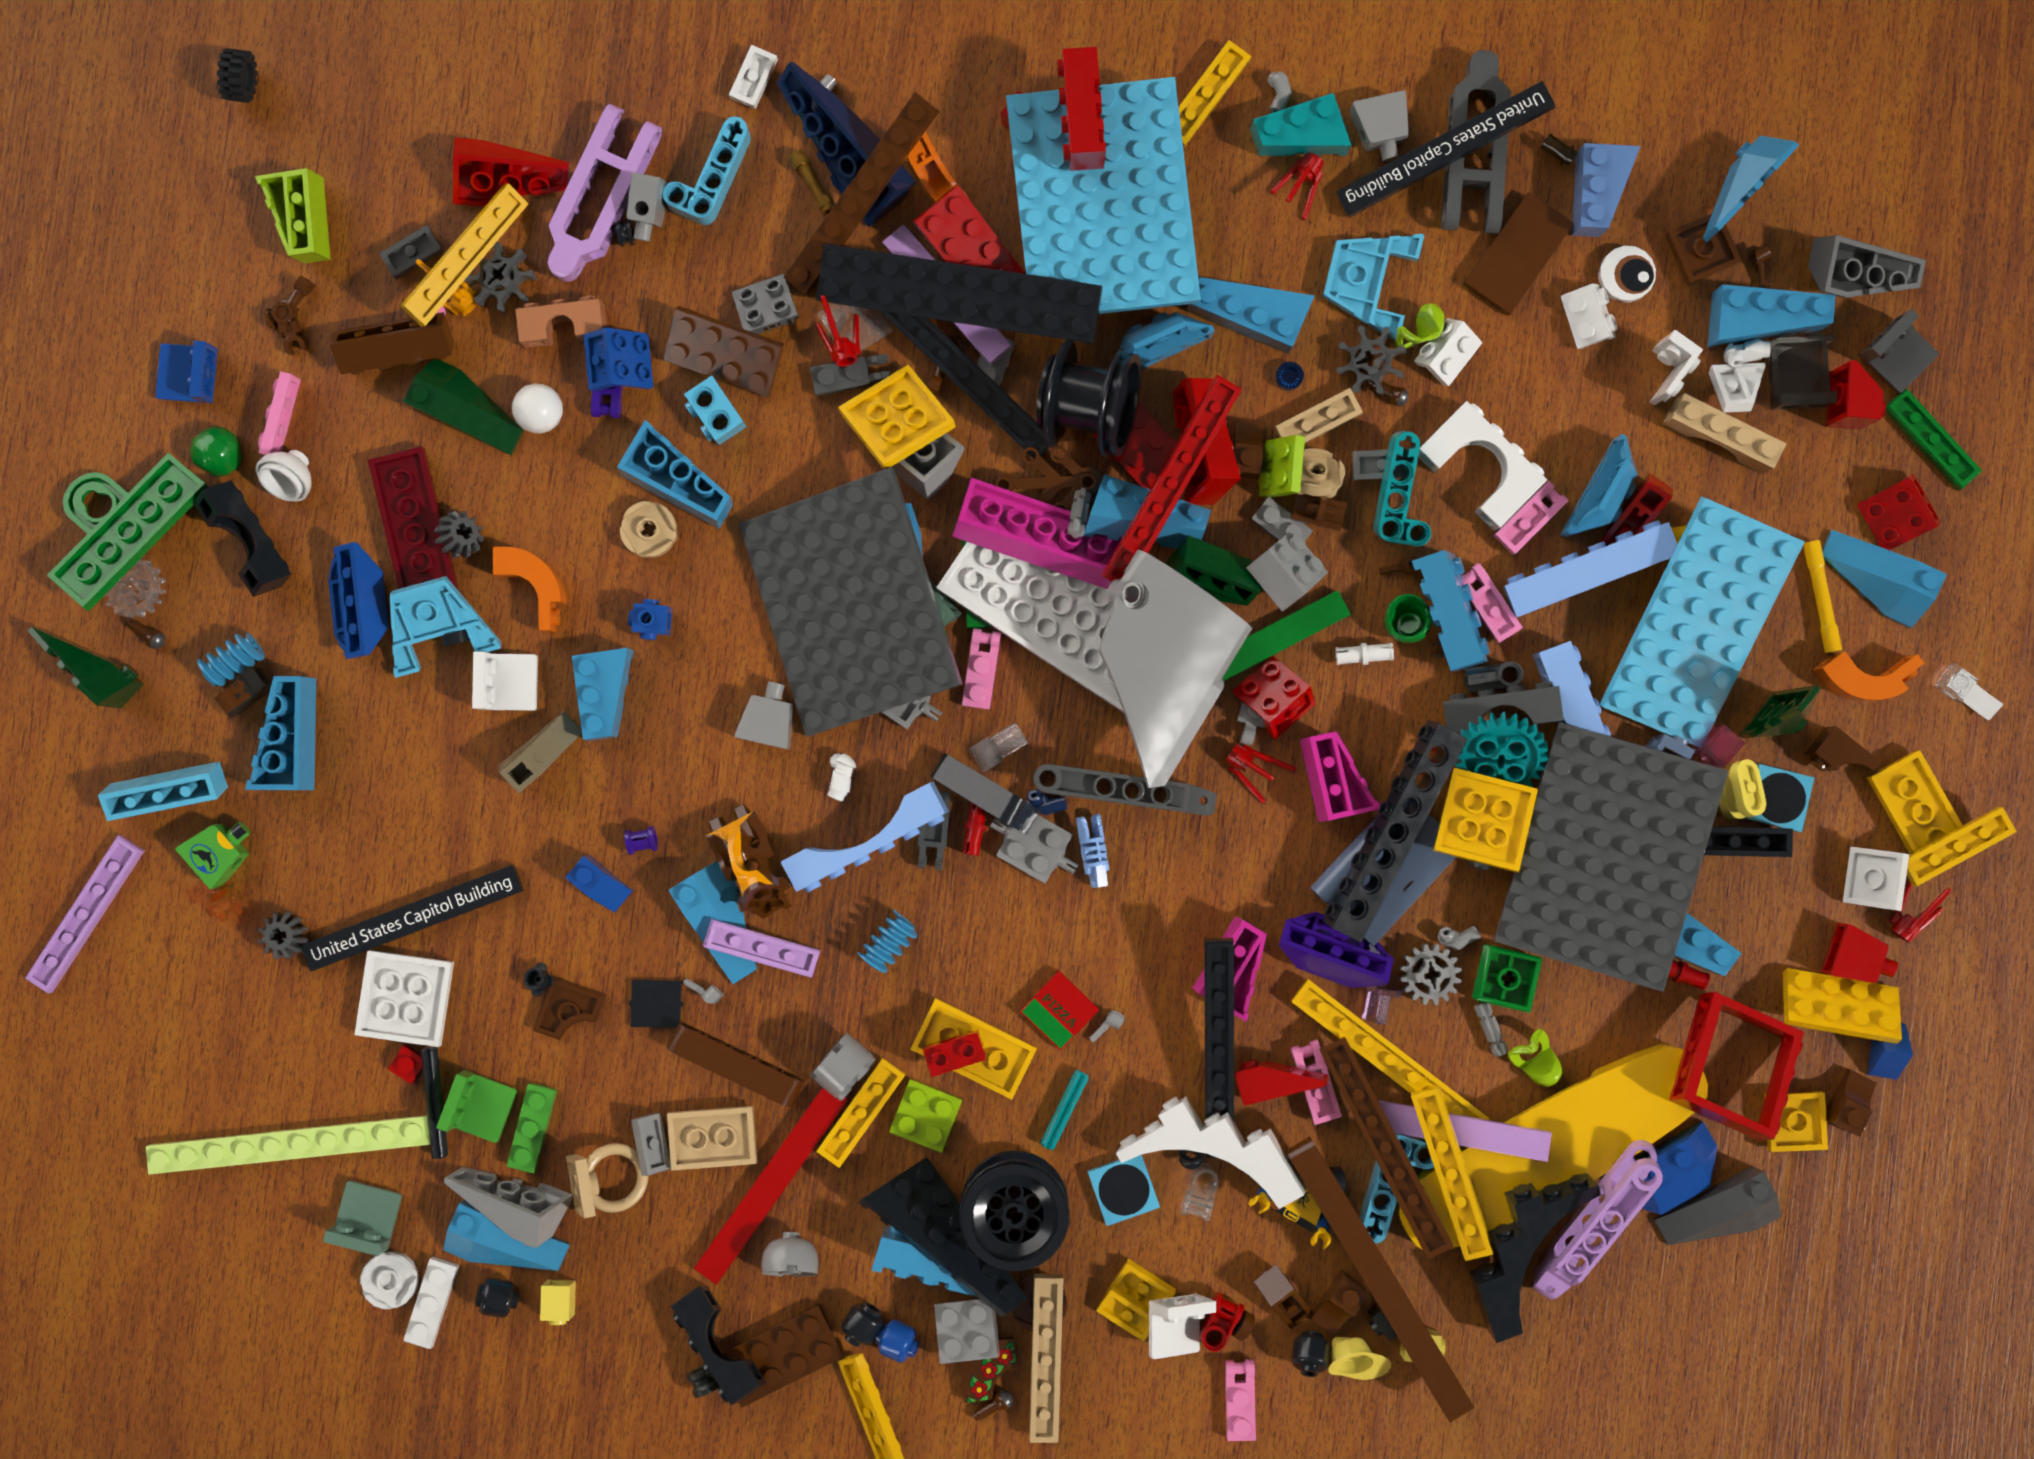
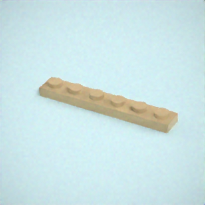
M1034 1274L1030 1443H1058L1063 1274Z

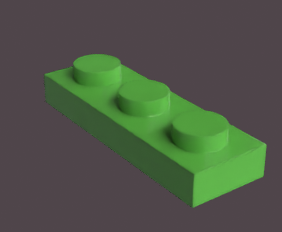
M531 1082L528 1083L506 1167L533 1174L537 1171L558 1089Z

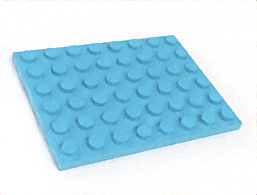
M1175 77L1105 84L1098 87L1102 99V115H1100V119H1103L1104 142L1106 144L1104 169L1070 171L1069 162H1064L1063 144H1068L1067 133L1062 134L1061 116H1066L1065 105L1059 104V90L1006 95L1026 274L1102 285L1103 292L1099 314L1200 303L1201 296Z

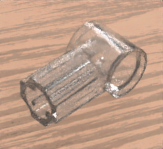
M1014 723L990 738L989 736L968 750L981 772L984 773L1004 761L1003 758L1028 744V741L1017 723Z

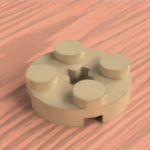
M1317 448L1305 449L1300 493L1297 494L1324 496L1327 498L1334 497L1344 480V464L1340 459L1339 463L1332 459L1333 454L1326 450ZM1313 470L1318 471V474L1312 473Z
M642 501L631 506L623 516L622 526H620L621 539L631 552L643 558H655L665 554L672 548L678 538L676 519L661 504ZM647 522L650 525H656L654 535L651 537L648 534L642 535V531L645 530L644 524Z

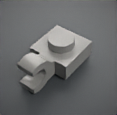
M1242 702L1237 722L1244 724L1240 743L1251 746L1254 741L1256 727L1264 729L1265 725L1263 719Z

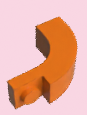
M925 131L905 160L932 204H934L953 186L958 184L945 168Z
M493 547V575L499 578H524L528 580L538 595L539 631L556 633V626L560 625V611L556 609V605H567L566 592L556 571L546 561L526 550L515 547Z
M1844 651L1834 653L1812 671L1835 694L1849 700L1865 702L1889 699L1907 691L1909 688L1904 682L1918 674L1917 668L1923 665L1924 662L1918 654L1905 656L1881 675L1872 676L1861 671Z

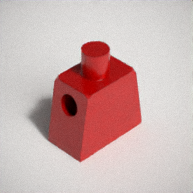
M1838 922L1821 973L1876 983L1880 974L1893 977L1897 972L1898 962L1886 958L1889 949L1886 943L1851 924Z

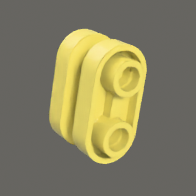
M1749 759L1719 766L1718 768L1729 771L1719 802L1724 817L1734 821L1745 817L1761 815L1766 808V798L1758 766Z

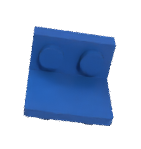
M605 327L583 335L589 390L600 391L613 386L640 389L653 388L649 336L647 333Z
M194 340L193 346L162 343L159 353L156 398L159 400L213 404L218 348L206 341Z

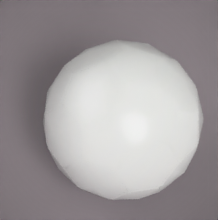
M533 383L524 386L516 393L512 402V413L516 423L525 431L542 434L551 431L559 424L563 415V404L559 394L551 387Z

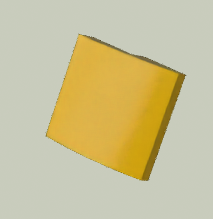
M1128 1258L1106 1291L1096 1311L1144 1342L1149 1335V1300L1173 1297L1176 1289Z

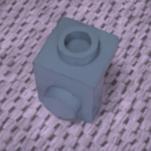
M1659 734L1656 737H1652L1646 745L1648 748L1664 751L1686 759H1691L1695 752L1694 749L1687 746L1689 743L1687 740L1677 735L1670 737L1666 734Z

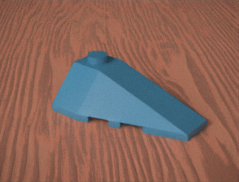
M463 1200L459 1203L447 1229L443 1250L468 1262L558 1271L571 1243L552 1236L537 1248L526 1246L522 1242L511 1238L466 1200Z

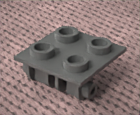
M784 274L732 291L743 329L760 334L766 332V327L770 332V326L774 324L776 329H779L778 323H781V326L789 323L793 324L795 323L794 320L799 319L787 281L783 278Z

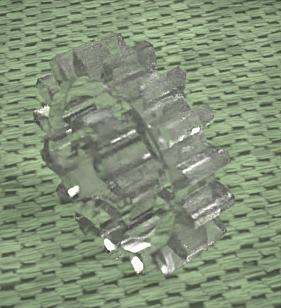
M141 558L130 569L129 574L124 575L103 596L109 598L105 604L107 607H115L114 613L124 614L128 618H133L134 615L143 618L145 617V610L147 612H155L153 604H162V600L158 598V595L166 593V590L160 588V584L166 582L165 579L157 577L161 570L152 567L151 561L144 560L142 562ZM127 582L132 583L135 589L139 592H135L134 589L131 588L129 584H127ZM143 599L141 603L136 605L137 601Z

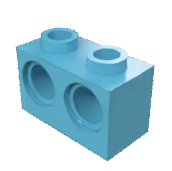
M710 376L684 394L689 401L684 405L693 418L700 417L704 423L700 429L709 442L714 439L718 445H721L747 427L713 376ZM703 395H711L712 402L706 407L699 406V400ZM727 418L728 424L724 429L717 430L714 428L717 419Z

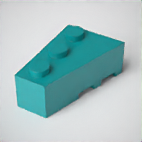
M1334 93L1253 119L1250 128L1259 156H1294V154H1305L1306 152H1311L1318 156L1321 154L1347 156L1352 146Z

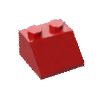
M1850 360L1829 372L1826 427L1860 430L1882 420L1885 414L1886 402L1883 400L1884 391L1857 360Z

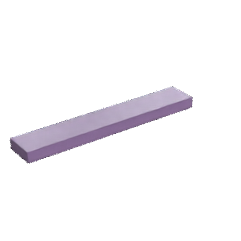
M904 224L882 242L883 246L891 254L935 260ZM952 322L990 366L1012 348V345L998 329Z
M122 835L116 837L25 977L26 980L47 993L54 992L145 851L143 848Z
M1378 1100L1396 1134L1425 1139L1414 1106ZM1449 1113L1460 1146L1548 1162L1551 1131Z

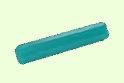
M1080 1070L1074 1072L1041 1139L1043 1147L1049 1150L1055 1149L1089 1079L1086 1073Z

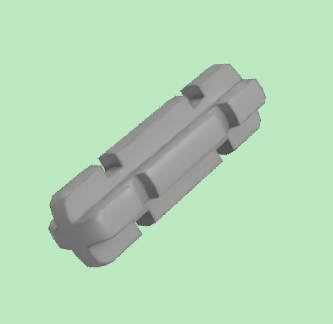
M1085 488L1076 490L1074 493L1068 534L1072 535L1075 539L1084 535L1091 493L1086 491Z
M1485 1002L1478 1003L1474 1006L1477 1017L1481 1018L1479 1022L1487 1041L1491 1043L1490 1048L1493 1055L1498 1057L1508 1053L1509 1049L1506 1042L1502 1040L1503 1035L1495 1016L1491 1014L1493 1013L1491 1005Z

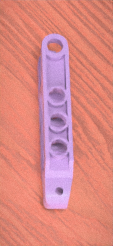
M608 104L605 107L548 225L555 242L548 259V266L554 276L560 281L570 282L575 280L587 262L606 255L617 232L616 222L622 221L628 208L632 172L645 173L662 135V128L647 121L642 126L626 160L610 153V148L616 138L614 134L620 123L621 116L624 114L623 109L612 104ZM603 163H606L621 170L590 237L581 241L568 235L567 232L575 215L578 216L580 213L579 207L586 192H590L592 188L591 182L598 167H602Z
M1645 1140L1632 1142L1598 1183L1601 1195H1605L1604 1201H1599L1600 1196L1580 1205L1552 1240L1545 1258L1533 1272L1532 1282L1535 1291L1549 1300H1554L1570 1287L1580 1284L1659 1188L1663 1176L1657 1163L1655 1148L1650 1142ZM1639 1150H1645L1650 1154L1648 1158L1639 1160L1633 1158L1634 1154ZM1650 1171L1655 1173L1653 1179L1644 1181ZM1592 1214L1586 1223L1582 1222L1584 1216ZM1615 1214L1620 1217L1617 1223L1608 1224L1612 1221ZM1569 1236H1575L1569 1244L1565 1242ZM1597 1236L1602 1238L1599 1245L1591 1246ZM1579 1258H1583L1585 1260L1584 1264L1576 1267Z

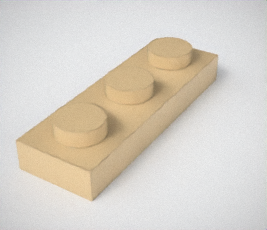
M1351 388L1278 424L1274 429L1279 438L1300 435L1305 436V443L1360 416L1363 411Z

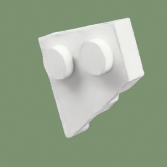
M1745 363L1739 367H1731L1729 364L1711 365L1709 376L1723 413L1752 410L1766 366L1765 363Z

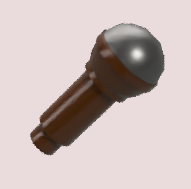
M1369 381L1368 385L1376 390L1375 382ZM1383 381L1381 382L1385 390L1383 395L1389 397L1388 399H1390L1393 405L1403 406L1408 401L1409 394L1405 388L1392 387Z
M131 618L126 621L129 629L144 638L148 647L159 649L165 644L166 637L160 630L149 629L139 621Z
M999 1390L993 1400L973 1413L974 1419L976 1421L983 1420L998 1410H1008L1013 1404L1012 1394L1008 1390Z

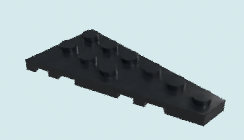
M928 1157L879 1187L859 1202L865 1209L870 1208L880 1216L879 1220L887 1226L890 1224L903 1235L904 1240L937 1266L941 1265L952 1274L951 1277L958 1283L963 1282L972 1289L977 1298L1001 1317H1004L1027 1299L1008 1271L994 1268L983 1262L969 1248L960 1227V1202Z

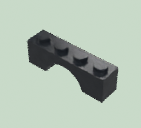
M232 480L202 489L193 504L207 526L218 527L231 532L245 547L247 554L246 564L238 574L251 595L255 597L282 587L291 575L288 564L280 557L272 539L264 532L259 524L258 517L245 502L242 492L236 488Z
M707 1285L698 1286L671 1306L675 1312L673 1314L675 1322L680 1328L686 1330L689 1335L688 1343L694 1352L700 1353L704 1360V1370L711 1378H715L720 1386L718 1387V1392L726 1403L729 1402L730 1405L738 1404L767 1383L752 1358L735 1360L723 1354L718 1348L714 1338V1325L722 1309Z

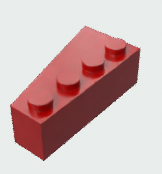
M1097 46L1062 49V59H1057L1058 77H1063L1064 87L1059 88V104L1065 105L1066 116H1061L1062 134L1067 133L1068 144H1063L1064 162H1069L1070 171L1104 169L1106 144L1104 142L1103 119H1100V115H1102L1101 92L1098 90V87H1100Z
M1184 378L1172 392L1176 428H1181L1182 433L1213 378ZM1226 418L1188 483L1189 494L1184 495L1186 502L1195 505H1215L1241 479L1240 468L1236 462L1233 442L1229 436Z

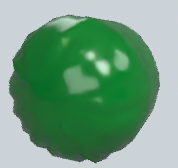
M219 426L206 428L204 431H200L191 441L190 453L193 463L213 476L223 477L229 475L239 467L243 460V454L236 435L227 428Z
M1403 594L1396 596L1388 604L1384 625L1390 637L1403 644L1421 641L1430 632L1433 620L1430 608L1423 599L1416 595Z

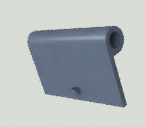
M1409 798L1404 800L1402 810L1407 809L1409 806ZM1378 814L1310 886V889L1327 905L1336 898L1339 883L1348 875L1352 867L1351 861L1354 855L1361 850L1365 842V834L1374 825ZM1429 814L1364 936V939L1373 947L1456 858L1433 851L1439 823ZM1396 823L1389 828V836L1396 831ZM1383 849L1376 853V861L1383 856ZM1370 874L1363 878L1362 886L1368 884ZM1357 900L1350 903L1349 911L1355 909Z

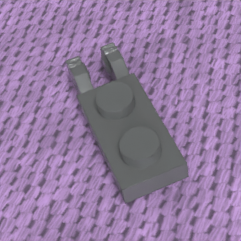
M881 354L868 358L860 357L857 358L858 360L854 364L845 367H839L836 363L810 367L815 395L822 396L868 387L873 383L884 380L891 375L890 371H881L869 375L867 367L887 363L889 361L888 355Z
M939 791L950 811L951 792ZM949 812L943 815L945 820L931 828L928 823L919 827V869H925L927 864V847H936L935 867L936 870H942L944 848L947 845Z

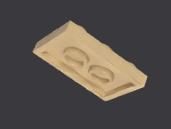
M753 1105L667 1113L671 1171L757 1163Z

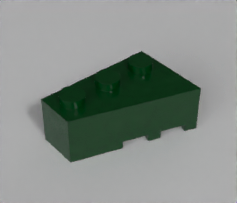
M1189 535L1164 563L1220 602L1248 606L1261 592V585L1246 568L1253 562L1251 559Z

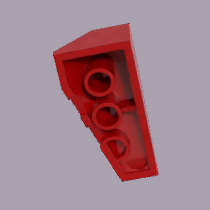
M455 137L453 149V204L486 206L500 188L508 183L520 196L530 194L538 196L564 191L568 186L569 162L486 140Z

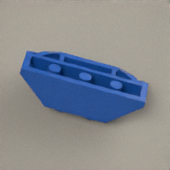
M351 542L334 547V558L331 562L328 577L334 636L344 651L346 659L370 655L389 628L383 571L357 542Z
M1702 1120L1654 1147L1657 1154V1163L1663 1176L1662 1183L1642 1209L1662 1215L1711 1187L1717 1144ZM1645 1152L1635 1159L1648 1158L1650 1154ZM1650 1171L1644 1181L1653 1179L1655 1173Z

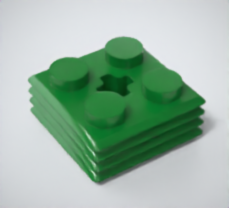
M1484 944L1472 998L1480 1002L1530 1013L1542 958ZM1509 971L1508 973L1513 977L1512 982H1507L1506 986H1504V981L1501 980L1502 974L1505 975Z

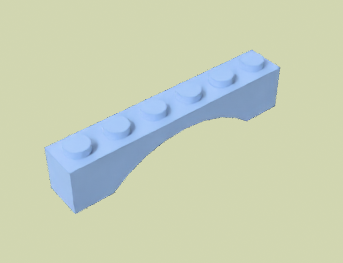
M933 781L905 795L890 823L867 842L856 847L841 850L809 847L781 861V864L795 891L798 892L805 889L806 893L821 886L819 880L827 876L833 880L846 873L844 867L854 863L855 867L870 860L868 854L876 850L882 854L895 847L893 841L903 836L906 841L920 834L919 827L927 823L930 828L945 820L943 815L949 812Z

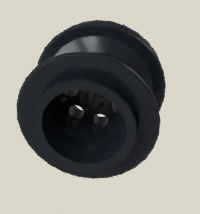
M1066 340L1060 346L1057 353L1051 354L1042 373L1037 398V423L1039 429L1044 430L1047 445L1051 448L1057 446L1067 428L1098 434V447L1103 457H1107L1111 453L1113 456H1121L1128 445L1139 403L1141 387V362L1139 355L1136 353L1128 354V351L1123 348L1114 356L1110 368L1078 363L1077 349L1072 340Z
M1013 1150L992 1155L976 1166L964 1185L959 1211L961 1232L972 1252L983 1262L1005 1271L1032 1269L1051 1258L1061 1247L1066 1237L1070 1218L1067 1190L1056 1169L1045 1159L1035 1154ZM1017 1186L1021 1192L1017 1196H1012L1008 1192L1009 1188ZM995 1196L1000 1197L1003 1201L998 1207L993 1206L990 1202ZM1031 1196L1039 1200V1203L1034 1207L1029 1206L1026 1202ZM1017 1207L1018 1212L1022 1213V1215L1017 1219H1012V1215L1006 1213L1007 1210ZM993 1218H999L1002 1220L1003 1223L1000 1227L995 1226L991 1220ZM1029 1218H1036L1038 1220L1034 1226L1029 1227L1027 1225ZM1014 1228V1229H1018L1021 1233H1008V1232H1009L1011 1229Z

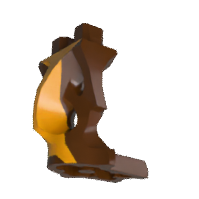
M741 805L733 811L735 821L727 824L723 817H717L709 821L710 834L706 835L718 860L721 871L728 882L733 880V876L737 878L740 893L737 906L740 912L753 911L764 919L776 910L792 907L784 893L785 890L791 887L790 883L783 876L774 877L770 870L769 858L774 856L764 824L754 811L750 812L746 805ZM754 840L760 841L758 848H753L752 842ZM728 857H730L732 867H730L727 863ZM753 861L758 864V867L755 870H748L745 867L746 863Z

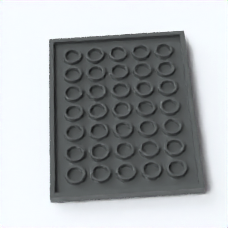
M889 467L739 523L806 737L963 685L894 468Z
M1557 722L1548 753V761L1545 763V769L1539 783L1520 870L1517 873L1513 872L1493 941L1664 992L1729 771Z

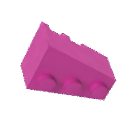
M1336 731L1300 739L1318 822L1330 821L1379 809L1380 804L1373 798L1367 787V782L1360 776L1353 764L1354 760Z
M1235 916L1222 938H1233L1234 1015L1247 1022L1251 996H1253L1254 981L1257 969L1260 966L1267 934ZM1204 969L1192 987L1193 990L1204 996Z

